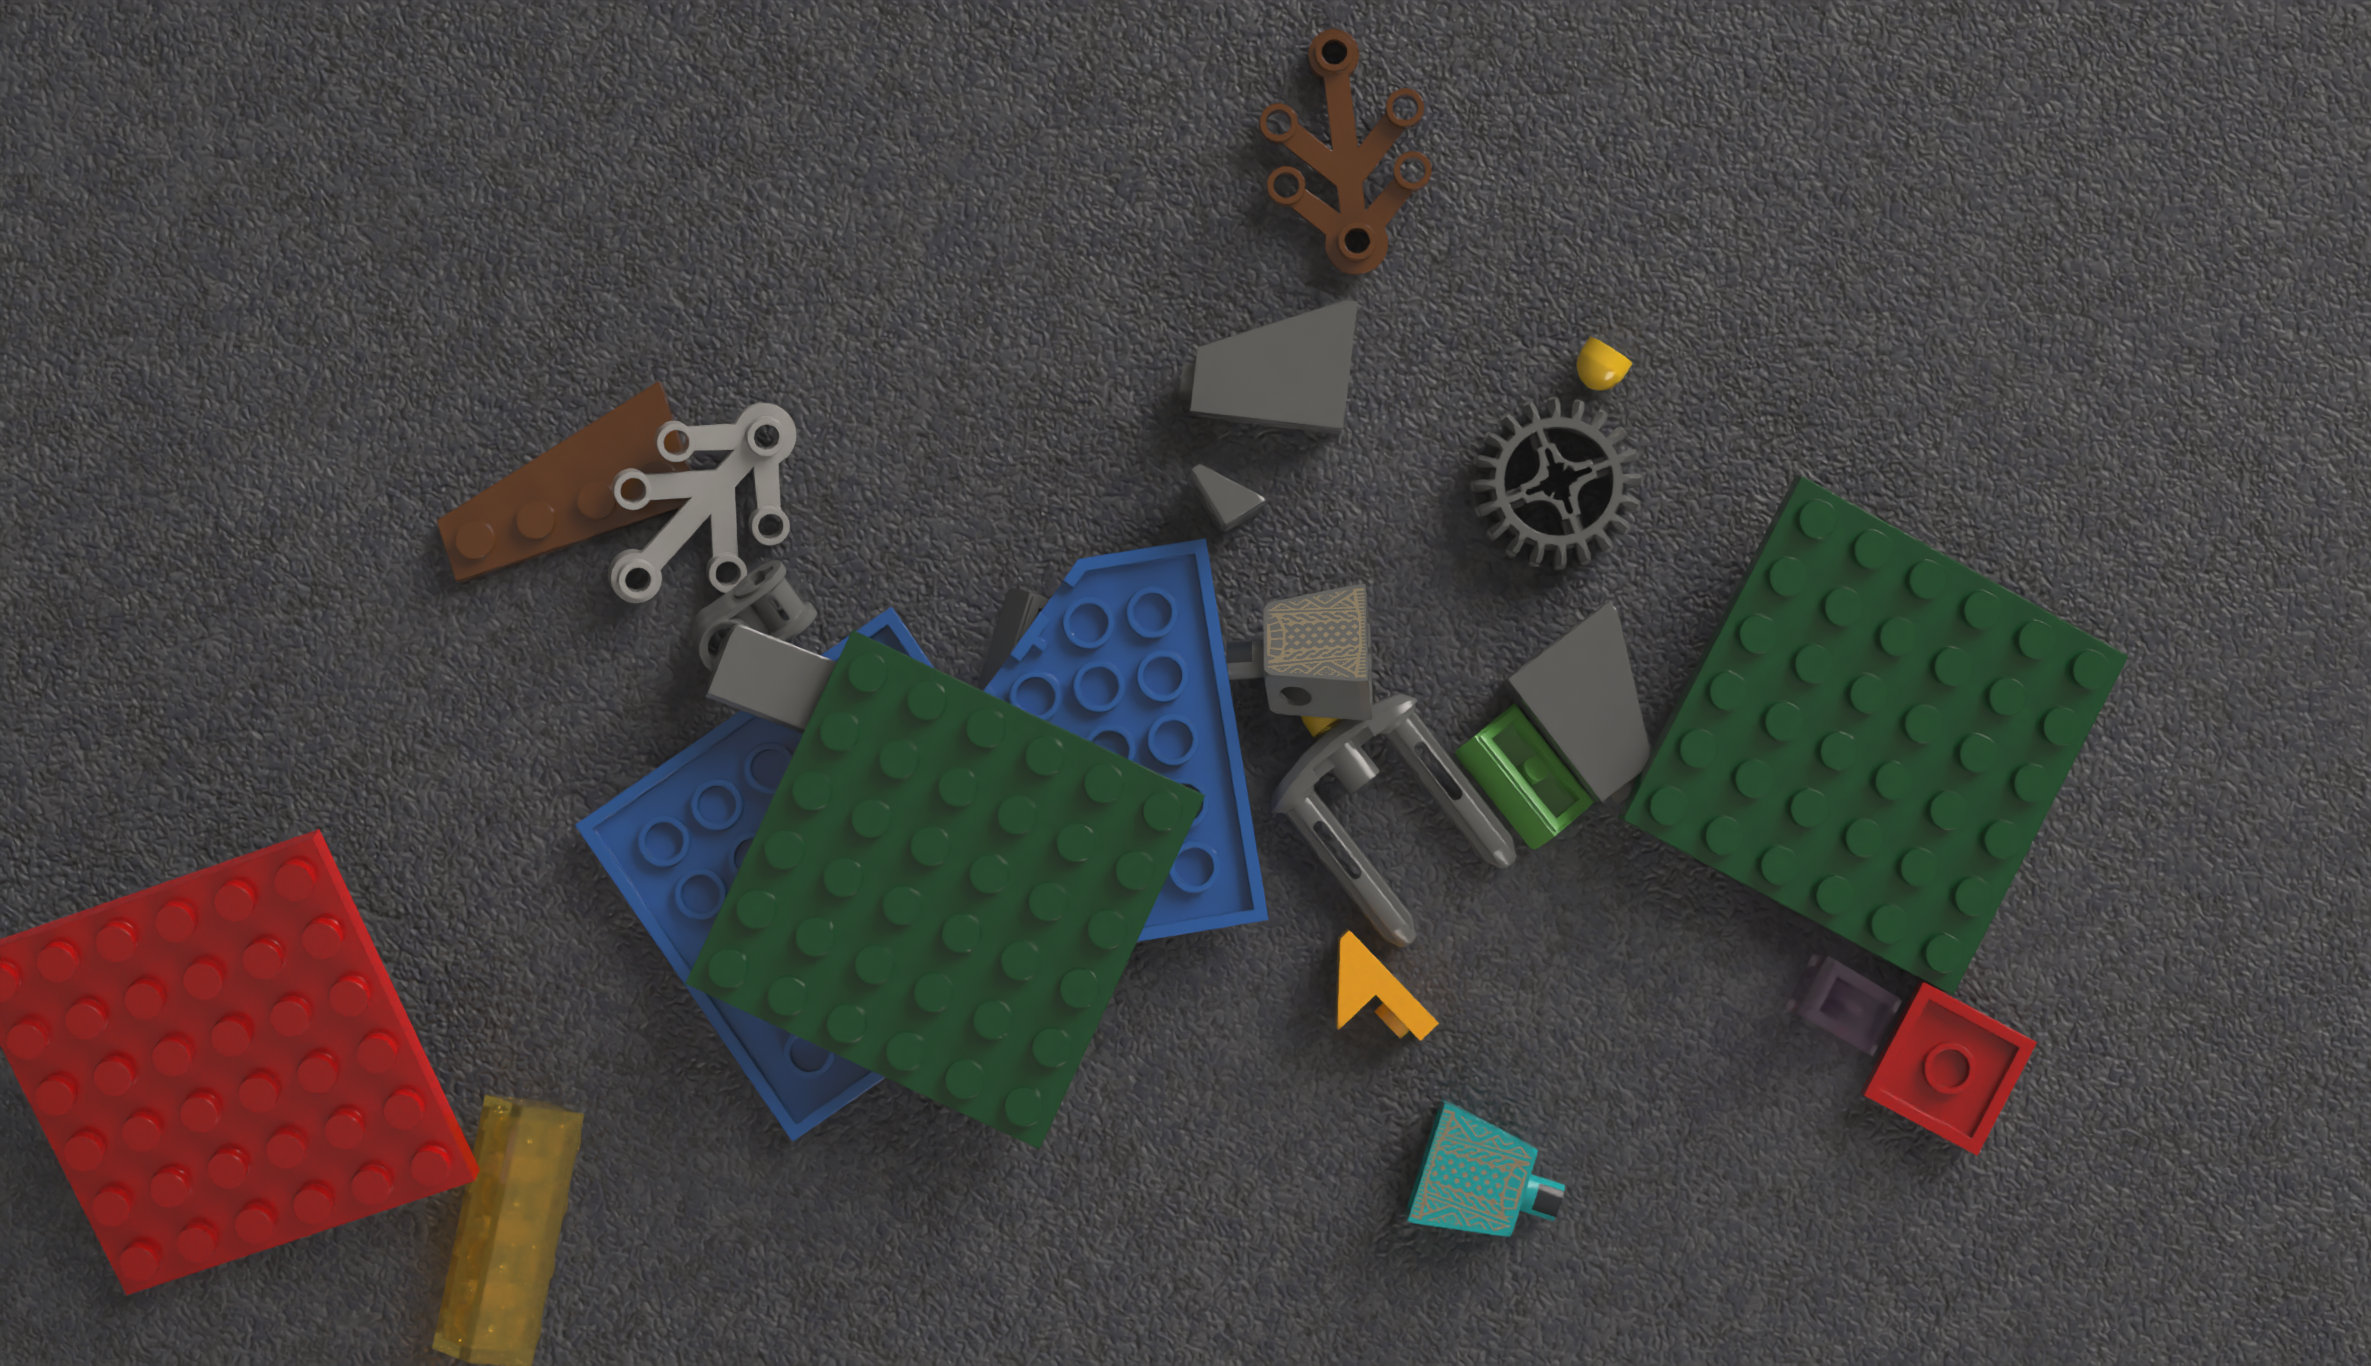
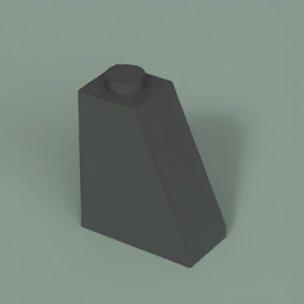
M1340 301L1197 347L1196 363L1183 362L1179 400L1191 401L1190 417L1341 435L1344 426L1358 301Z
M1609 601L1598 607L1502 682L1594 802H1603L1610 796L1617 805L1629 796L1651 753L1618 611Z

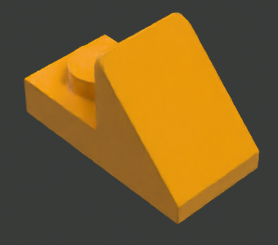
M1346 929L1338 937L1335 1027L1338 1030L1343 1027L1376 995L1383 1003L1374 1012L1400 1039L1411 1031L1421 1041L1439 1023L1349 929Z

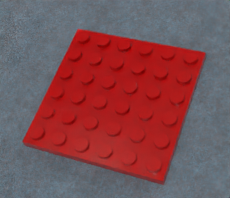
M320 829L0 939V1046L126 1295L473 1182L480 1171Z

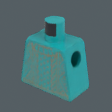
M1441 1100L1404 1216L1407 1221L1420 1225L1511 1237L1519 1211L1554 1221L1562 1202L1565 1185L1531 1174L1538 1152L1534 1146L1450 1102Z

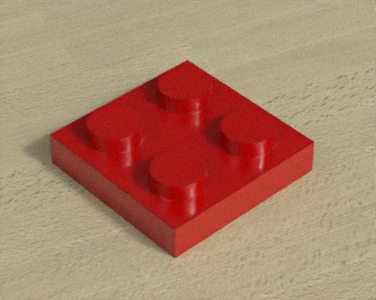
M1919 981L1860 1094L1978 1156L2037 1042L1933 986Z

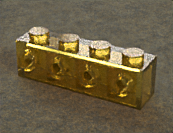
M485 1094L473 1155L480 1171L475 1181L466 1184L436 1326L433 1349L467 1363L532 1366L536 1344L541 1336V1320L549 1282L555 1269V1253L562 1220L568 1207V1191L576 1154L581 1145L584 1113L546 1101Z

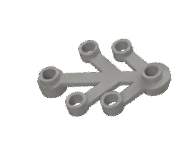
M756 403L742 410L732 424L686 426L679 421L665 422L657 429L654 443L657 451L669 461L680 462L686 460L694 450L732 451L713 470L644 474L640 470L628 468L616 474L611 485L612 494L616 501L626 509H640L650 500L688 498L643 550H624L611 561L608 568V580L612 589L621 599L630 603H642L651 599L661 586L662 574L660 570L709 516L712 557L706 566L707 578L721 592L727 593L737 586L747 576V569L744 562L738 557L735 487L751 469H753L756 509L751 513L748 522L751 534L765 545L779 544L787 537L790 523L780 507L779 463L787 458L794 448L796 428L792 418L785 410L771 403ZM762 425H772L776 431L773 443L766 447L756 445L754 441L755 431ZM673 430L683 431L686 436L685 446L677 452H669L664 448V438ZM637 478L643 483L642 494L633 500L623 498L621 496L622 484L627 479ZM767 514L777 515L780 521L778 530L771 535H762L758 529L760 519ZM723 562H734L737 565V575L735 578L726 583L718 581L716 579L717 567ZM634 568H643L648 573L646 584L638 589L627 587L625 583L627 573Z

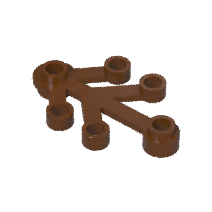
M1328 29L1319 33L1312 40L1308 52V65L1313 75L1324 82L1332 150L1300 126L1296 113L1286 104L1275 103L1265 108L1260 116L1259 129L1266 141L1275 145L1282 144L1337 187L1340 213L1306 190L1303 175L1296 168L1290 166L1279 167L1270 174L1267 182V194L1274 204L1280 207H1290L1326 236L1325 251L1334 267L1346 274L1363 275L1376 269L1386 256L1388 237L1385 227L1409 196L1413 192L1422 190L1430 180L1432 167L1429 159L1417 151L1405 152L1398 157L1394 164V179L1365 210L1363 182L1404 130L1411 129L1420 122L1424 112V102L1422 97L1412 89L1401 88L1394 91L1387 100L1384 116L1358 147L1349 77L1357 68L1359 48L1354 38L1347 32L1339 29ZM1331 43L1341 45L1346 52V58L1339 64L1326 62L1322 57V50L1326 45ZM1402 98L1411 100L1417 109L1415 116L1408 120L1398 118L1392 109L1393 104L1397 100ZM1276 113L1285 115L1291 124L1290 129L1281 135L1271 133L1266 126L1267 119ZM1415 161L1423 167L1424 177L1415 183L1407 182L1401 176V166L1405 162ZM1289 176L1293 178L1298 185L1297 193L1289 198L1279 196L1274 190V183L1279 177ZM1360 231L1367 236L1369 246L1364 252L1353 253L1346 248L1344 239L1350 232Z

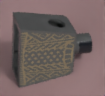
M1366 584L1352 585L1269 602L1263 608L1264 639L1227 642L1226 654L1229 680L1264 678L1269 709L1274 713L1351 720H1373L1371 622Z

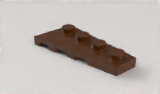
M660 381L654 383L436 520L456 581L463 582L678 511L688 498L650 500L644 507L630 510L622 507L616 501L611 490L612 481L616 474L628 468L640 470L644 474L691 471L687 459L680 462L669 461L655 447L654 437L657 429L665 422L674 421L663 384ZM673 430L665 436V450L677 452L683 448L678 430ZM637 478L627 479L621 486V496L627 500L636 499L643 492V483Z

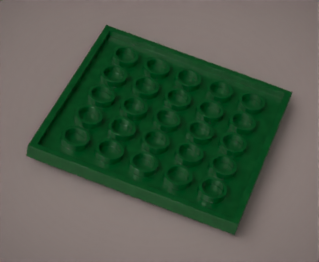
M1795 476L1617 818L1939 990L1954 995L2115 684L2128 655L1803 476Z
M852 630L685 984L1040 1149L1205 795Z

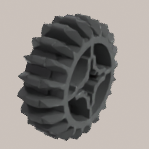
M1550 397L1546 401L1545 418L1539 417L1533 402H1526L1521 406L1522 416L1525 421L1523 426H1520L1510 414H1504L1499 419V423L1508 435V438L1504 440L1497 434L1487 432L1482 439L1484 445L1496 453L1495 458L1476 455L1472 461L1474 468L1490 473L1489 479H1478L1469 484L1471 493L1490 494L1491 501L1482 503L1474 509L1476 518H1485L1495 513L1499 522L1489 528L1486 536L1492 541L1497 539L1505 530L1511 533L1514 538L1509 542L1504 551L1510 558L1520 551L1523 543L1531 546L1532 548L1528 556V566L1538 567L1543 559L1544 550L1552 551L1554 570H1563L1567 563L1566 550L1569 549L1573 550L1575 559L1580 566L1587 565L1591 562V553L1587 543L1592 541L1595 547L1603 554L1611 551L1613 544L1604 530L1609 528L1616 534H1627L1631 528L1630 525L1616 513L1618 509L1626 512H1636L1641 505V502L1636 498L1623 495V488H1635L1643 484V476L1641 474H1623L1622 466L1629 465L1639 458L1637 450L1630 449L1617 455L1613 446L1626 436V431L1623 427L1614 429L1607 437L1603 436L1598 431L1608 417V414L1603 410H1599L1592 417L1589 424L1580 421L1585 409V403L1581 400H1575L1572 403L1568 417H1561L1559 399L1557 397ZM1548 433H1562L1573 436L1587 444L1596 453L1598 458L1578 463L1570 462L1561 456L1556 444L1551 443ZM1529 439L1534 452L1532 454L1535 465L1534 476L1529 482L1505 492L1504 477L1508 460L1514 449ZM1548 466L1550 468H1558V476L1563 471L1569 477L1582 472L1586 474L1575 479L1563 491L1564 502L1563 500H1554V492L1549 497L1543 491L1532 495L1526 494L1535 490L1549 476ZM1606 476L1607 494L1603 508L1596 520L1588 528L1583 529L1578 516L1581 513L1577 500L1579 490L1582 486L1591 483L1593 480ZM1536 504L1544 506L1552 512L1557 524H1561L1564 535L1555 536L1538 532L1523 523L1513 510Z

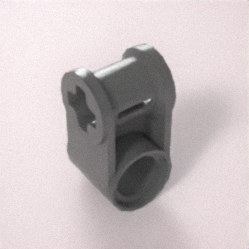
M773 560L754 569L737 586L707 607L701 609L694 617L690 626V638L704 666L711 672L718 651L709 649L708 642L716 631L723 628H732L733 625L739 624L787 642L804 631L817 615L816 609L811 603L801 601L784 577L786 567L781 561ZM770 596L776 598L782 607L781 609H776L769 599Z

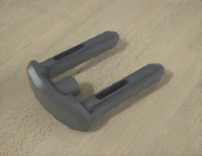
M1401 693L1373 703V720L1342 719L1324 731L1300 753L1279 779L1270 794V812L1272 814H1285L1314 851L1317 859L1324 864L1379 936L1399 948H1404L1411 945L1416 938L1413 917L1314 791L1315 783L1323 775L1331 770L1349 794L1358 790L1380 771L1361 746L1373 736L1383 734L1415 773L1418 781L1425 786L1483 861L1496 866L1498 869H1505L1515 862L1517 854L1512 835L1415 713L1414 709L1415 703L1418 701L1417 698ZM1418 742L1425 746L1457 787L1459 794L1456 798L1452 799L1416 754L1414 747ZM1316 822H1323L1359 869L1357 876L1350 877L1315 833L1313 827Z

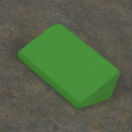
M1515 703L1455 752L1457 758L1531 849H1537L1554 838L1594 803Z

